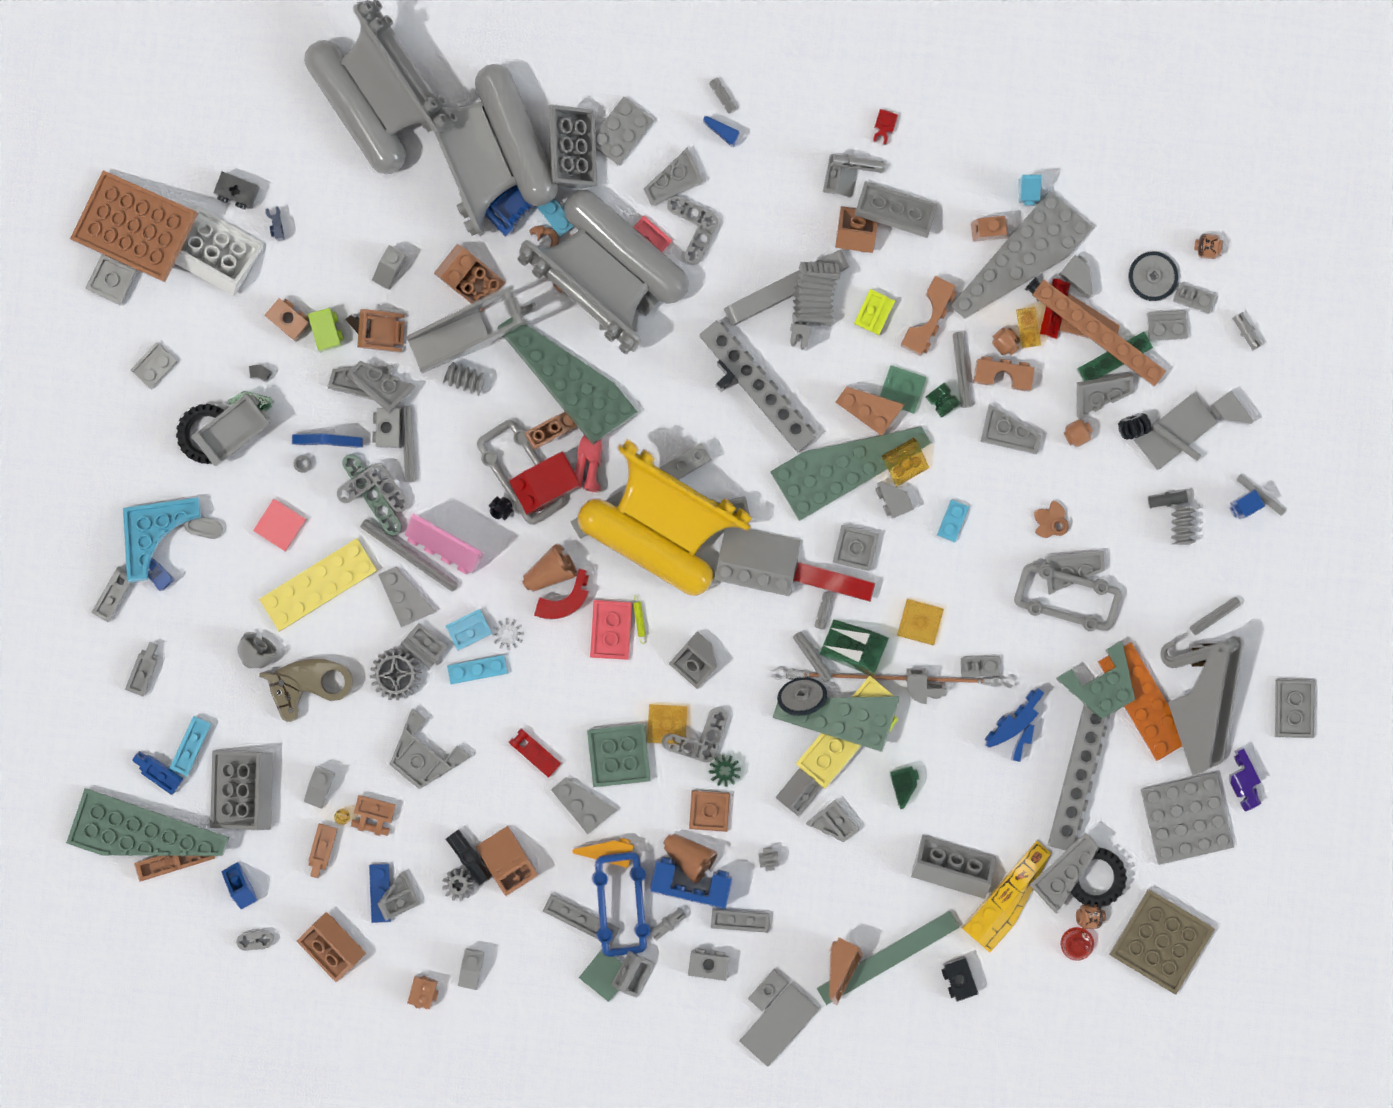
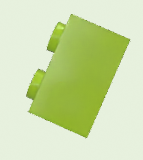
M326 308L308 314L319 352L342 346L341 341H344L341 329L337 330L336 323L339 321L336 311L332 312L331 308Z

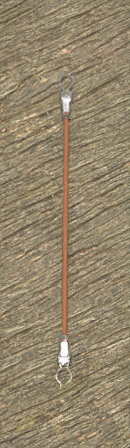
M787 669L785 671V677L789 680L820 677L818 673L796 669ZM832 674V678L867 679L871 676L873 679L906 680V676ZM999 676L978 679L927 677V681L968 682L990 685L992 687H1000L1002 685L1001 680H1004Z

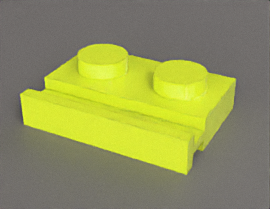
M870 289L854 324L879 336L895 300Z

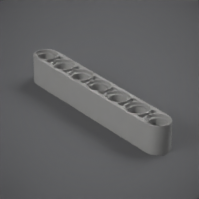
M838 250L816 261L817 263L829 262L839 264L840 272L850 267L842 250ZM798 270L725 307L724 311L731 325H737L792 297L793 293L797 292L794 288L797 286L795 280L800 279L797 274L802 272Z

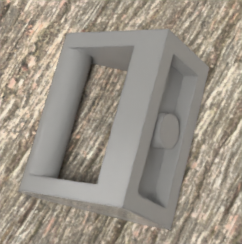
M628 951L611 985L620 992L638 997L655 963ZM640 963L646 964L633 990L628 989Z

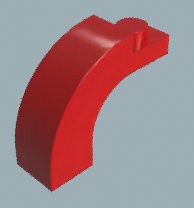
M583 569L578 570L574 588L565 599L551 601L539 597L534 616L544 619H561L576 612L583 605L589 591L582 589L588 583L589 575H586L587 571Z

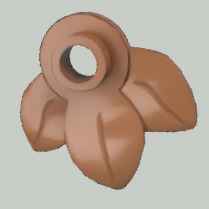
M1052 501L1049 510L1038 509L1034 511L1035 520L1040 525L1035 533L1040 537L1062 536L1068 531L1069 524L1064 518L1065 510L1058 502ZM1057 523L1062 524L1061 530L1056 529L1055 525Z

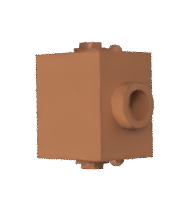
M424 975L421 977L415 976L407 1004L414 1005L418 1009H430L432 1002L437 1001L439 990H436L438 981L431 980L428 976Z

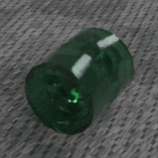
M945 382L925 396L931 405L936 406L935 411L940 418L961 404L955 395L950 394L951 389Z

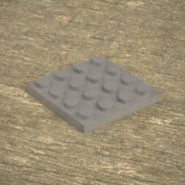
M1216 772L1140 789L1158 865L1234 848Z

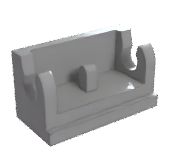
M791 323L790 344L792 347L797 338V342H800V339L802 341L800 344L801 350H807L811 326Z

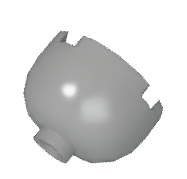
M254 632L244 633L239 642L237 652L244 666L248 668H264L273 661L277 654L275 653L277 649L267 638L262 637L261 640L255 637L257 633Z

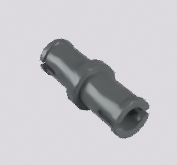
M1186 490L1148 496L1150 509L1188 503Z

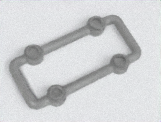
M506 420L481 436L477 441V447L482 454V463L490 466L513 501V510L517 514H521L528 524L534 525L560 509L565 503V497H561L534 517L530 514L526 515L511 484L496 463V454L488 451L485 443L510 427L514 433L513 439L515 443L522 445L534 465L541 463V460L524 434L526 431L520 430L515 421Z
M1048 563L1041 565L1027 564L1022 570L1014 602L1018 607L1027 609L1033 616L1045 614L1080 624L1087 631H1094L1095 629L1107 631L1114 624L1122 592L1119 588L1110 586L1104 579L1093 581L1054 570ZM1030 571L1039 573L1043 579L1054 577L1093 588L1099 595L1106 593L1114 594L1106 623L1098 622L1092 615L1080 617L1042 606L1038 600L1023 601L1022 596Z

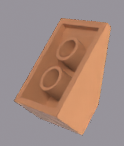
M840 937L837 941H833L829 950L831 951L829 998L835 1005H838L863 956L860 947Z

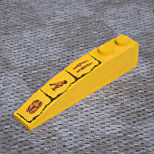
M1037 840L961 926L965 932L989 953L1015 925L1033 890L1030 884L1041 875L1051 855Z

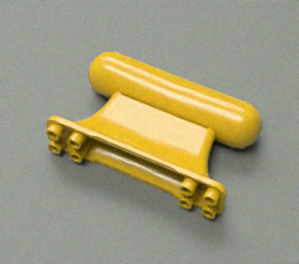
M627 439L624 444H619L617 447L619 452L625 457L628 465V481L618 507H615L602 499L587 501L578 513V525L585 534L683 593L691 596L703 594L711 585L713 571L706 561L695 555L707 539L718 531L730 527H737L748 531L751 528L749 522L752 517L741 508L738 509L737 513H734L736 507L727 499L723 498L720 504L713 499L710 500L656 467L653 463L655 458L650 452L643 449L639 455L637 453L639 450L637 445Z

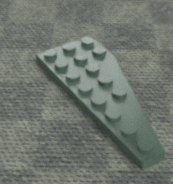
M918 427L802 452L773 469L770 473L800 521L928 446L931 442L923 428Z
M85 788L66 843L102 856H223L229 837Z

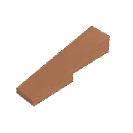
M156 856L136 862L134 866L139 882L215 859V856Z

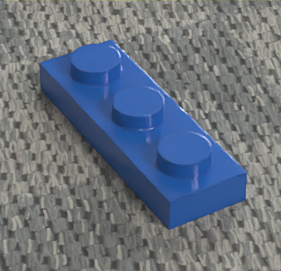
M389 864L369 865L371 923L391 922V919L385 921L377 904L390 887Z

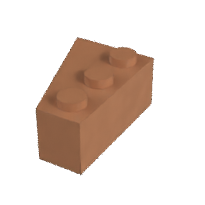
M846 386L835 402L881 436L905 405V403L850 386Z

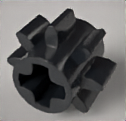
M496 496L488 505L490 507V514L495 519L502 518L505 521L513 512L511 509L512 503L506 497L500 499Z

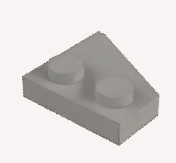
M836 800L832 801L806 822L808 826H812L842 842H845L859 831V828Z
M405 871L399 873L377 904L385 921L421 903Z

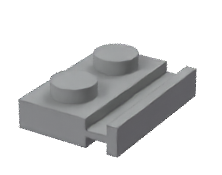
M1186 310L1147 313L1149 341L1188 338Z
M156 342L132 367L131 371L152 390L177 361Z
M420 623L414 627L400 644L429 669L448 649L443 642Z

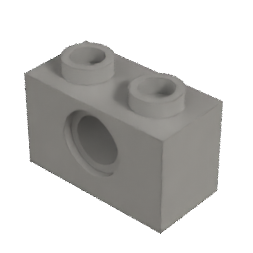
M377 408V412H373V424H376V431H373L372 442L376 443V447L400 448L401 409L395 408L389 414L384 408ZM384 423L391 424L392 429L390 432L383 433L382 425Z
M695 948V951H691L688 976L726 981L729 956H725L726 952L714 951V954L706 953L707 950ZM706 959H711L714 961V966L711 969H706L703 966V962Z

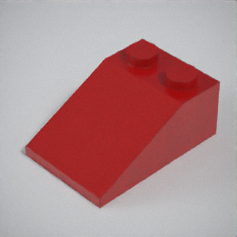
M563 451L509 480L526 515L538 513L581 485Z

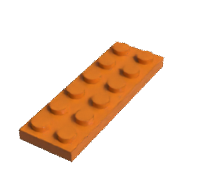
M1130 642L1123 647L1135 700L1124 706L1153 757L1158 761L1182 747V743L1169 705ZM1109 656L1098 661L1104 674L1115 668Z

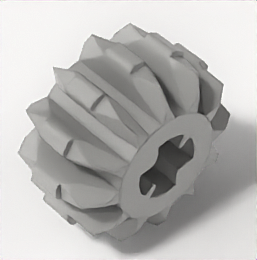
M455 868V876L448 872L447 876L450 879L443 878V882L448 883V885L442 886V889L450 890L445 895L449 896L452 893L453 901H455L457 895L459 900L463 901L462 894L469 898L470 894L466 890L474 891V888L469 885L474 884L475 881H468V878L471 877L470 873L466 877L463 876L465 869H462L459 875L457 868ZM455 880H459L460 883L463 882L461 890H458V887H454L453 883H456Z

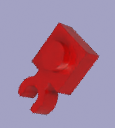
M882 109L879 110L874 126L879 132L874 135L873 142H876L877 137L882 136L884 138L883 145H886L888 141L886 133H893L898 114Z

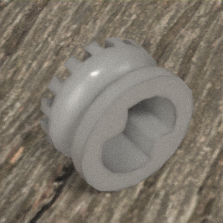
M300 455L294 459L295 470L301 473L310 470L311 460L307 456ZM306 459L307 467L299 469L297 466L298 461Z

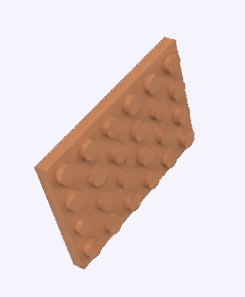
M103 170L70 239L160 281L166 282L199 213Z

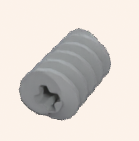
M455 362L448 366L443 380V384L448 380V386L450 387L455 382L456 389L463 385V391L470 387L471 394L477 390L478 396H480L485 382L484 372L477 376L476 369L472 373H469V367L462 371L461 364L456 369Z
M1171 506V508L1177 510L1171 513V516L1177 518L1171 521L1172 524L1177 525L1171 528V531L1177 533L1171 536V539L1177 541L1171 545H1190L1195 543L1196 540L1190 537L1196 535V533L1190 531V529L1196 527V525L1190 523V521L1195 520L1196 517L1190 514L1196 512V510L1190 508V506Z

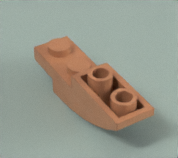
M563 412L526 431L524 434L533 450L575 430L577 425L566 412Z

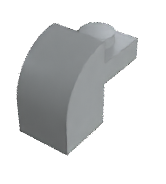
M906 668L908 691L915 701L927 704V697L938 699L941 696H946L945 682H927L926 668Z

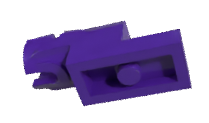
M1239 748L1234 751L1236 754L1234 759L1239 767L1242 766V769L1230 774L1229 781L1237 797L1245 796L1240 804L1244 811H1249L1261 804L1257 789L1254 788L1261 781L1245 749Z

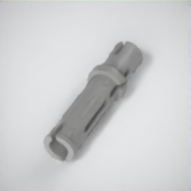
M831 154L829 157L830 166L844 167L845 170L858 169L883 173L885 168L883 161L856 158L849 154L846 156Z

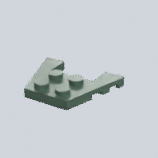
M1122 641L1105 650L1115 668L1086 685H1081L1072 669L1056 678L1060 684L1062 683L1069 692L1080 699L1100 719L1135 700Z

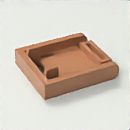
M360 309L357 348L401 353L402 348H395L394 345H403L405 322L396 321V318L402 319L405 317V314ZM367 320H370L369 337L366 338Z

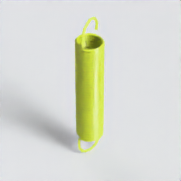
M641 601L633 603L638 637H645Z

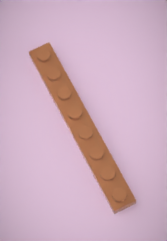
M1044 279L1033 292V297L1152 386H1156L1166 370Z

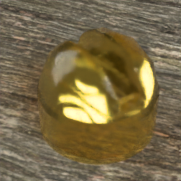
M339 809L334 815V820L339 825H345L350 819V813L346 809Z

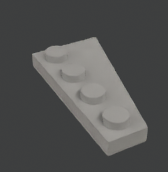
M1084 833L1030 884L1055 914L1058 913L1099 849V845L1088 833Z

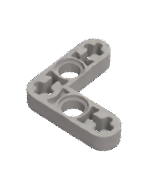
M672 196L667 202L668 210L672 214L698 226L685 252L686 262L696 265L701 261L719 223L718 217L714 213L679 196ZM678 200L679 205L684 207V204H687L684 215L681 214L682 209L680 208L673 210V206L670 203ZM691 208H695L698 211V216L694 219L687 215L688 210ZM704 212L706 214L703 217L706 219L713 217L715 224H711L709 227L705 220H701V223L697 221L701 218V213ZM705 234L707 236L706 243L699 244L696 241L697 235ZM694 243L697 247L703 248V250L700 251L698 249L696 254L698 259L691 261L688 253L694 252L695 247H692Z
M380 463L371 464L341 485L337 490L339 501L349 503L376 485L394 511L402 512L408 506L405 495ZM375 467L377 469H382L380 473L383 478L386 475L388 476V478L383 479L380 482V484L377 483V481H380V478L377 475H372L374 473L373 469ZM357 479H366V486L358 488L356 486ZM387 482L392 483L394 486L393 490L389 493L383 491V485ZM351 483L354 489L358 491L354 494L352 490L349 493V498L341 497L342 490L348 491L351 489L349 486ZM398 491L399 493L396 496L399 500H404L402 502L403 506L395 507V499L393 497L389 499L388 497L393 496Z
M714 708L709 712L700 742L668 733L662 738V746L666 750L702 762H711L715 758L727 722V713L720 708ZM719 714L722 716L721 720L714 718V715ZM711 723L714 725H718L719 729L714 726H711ZM710 730L716 731V738L714 740H709L707 737ZM673 738V741L680 743L679 747L676 745L670 746L667 743L668 739L671 740ZM705 741L713 744V747L706 745ZM687 743H692L693 750L690 753L684 751V746ZM707 750L710 755L704 758L702 752Z

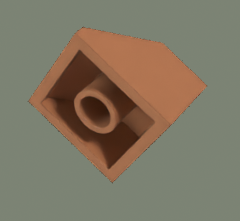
M841 206L835 248L873 253L878 222L854 215L856 208Z

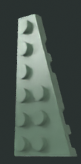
M900 697L827 698L825 704L818 711L804 716H795L784 712L777 702L772 718L883 752Z

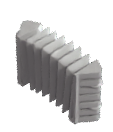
M812 261L800 262L799 269L802 273L797 274L800 279L795 280L797 286L794 288L797 292L793 293V296L796 298L793 300V303L796 305L793 307L795 310L793 312V323L817 325L820 327L831 326L834 323V318L830 314L834 312L831 296L835 295L832 292L836 290L833 286L838 285L835 280L840 279L839 264Z

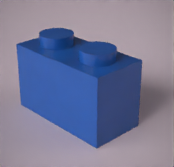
M1256 490L1249 491L1230 502L1232 506L1230 507L1231 513L1235 518L1238 517L1239 519L1246 518L1265 507Z

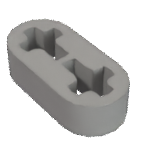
M269 931L245 932L238 936L236 943L241 950L266 949L273 944L274 937ZM263 934L266 935V938H270L267 945H264L263 942H257V939L262 938ZM244 936H247L248 940L254 939V942L248 943L247 947H245L241 940L244 939Z

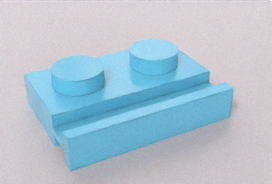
M481 609L446 625L457 651L492 634Z

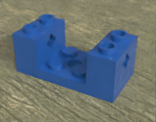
M661 857V860L657 859L650 892L726 909L732 883V876H729V872L724 870H718L717 873L713 872L709 892L705 894V890L694 888L691 891L687 890L685 885L675 883V887L671 886L676 863H673V859Z

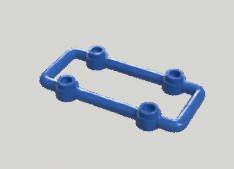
M635 852L602 855L595 861V872L592 875V882L597 886L600 928L597 930L596 936L601 942L603 954L607 957L627 955L628 951L637 954L643 952L647 947L650 927L645 923L642 881L646 877V872L641 867L640 856ZM633 860V867L629 875L635 882L638 923L634 927V933L639 937V945L609 949V942L612 940L613 934L607 925L604 886L608 883V876L603 872V863Z

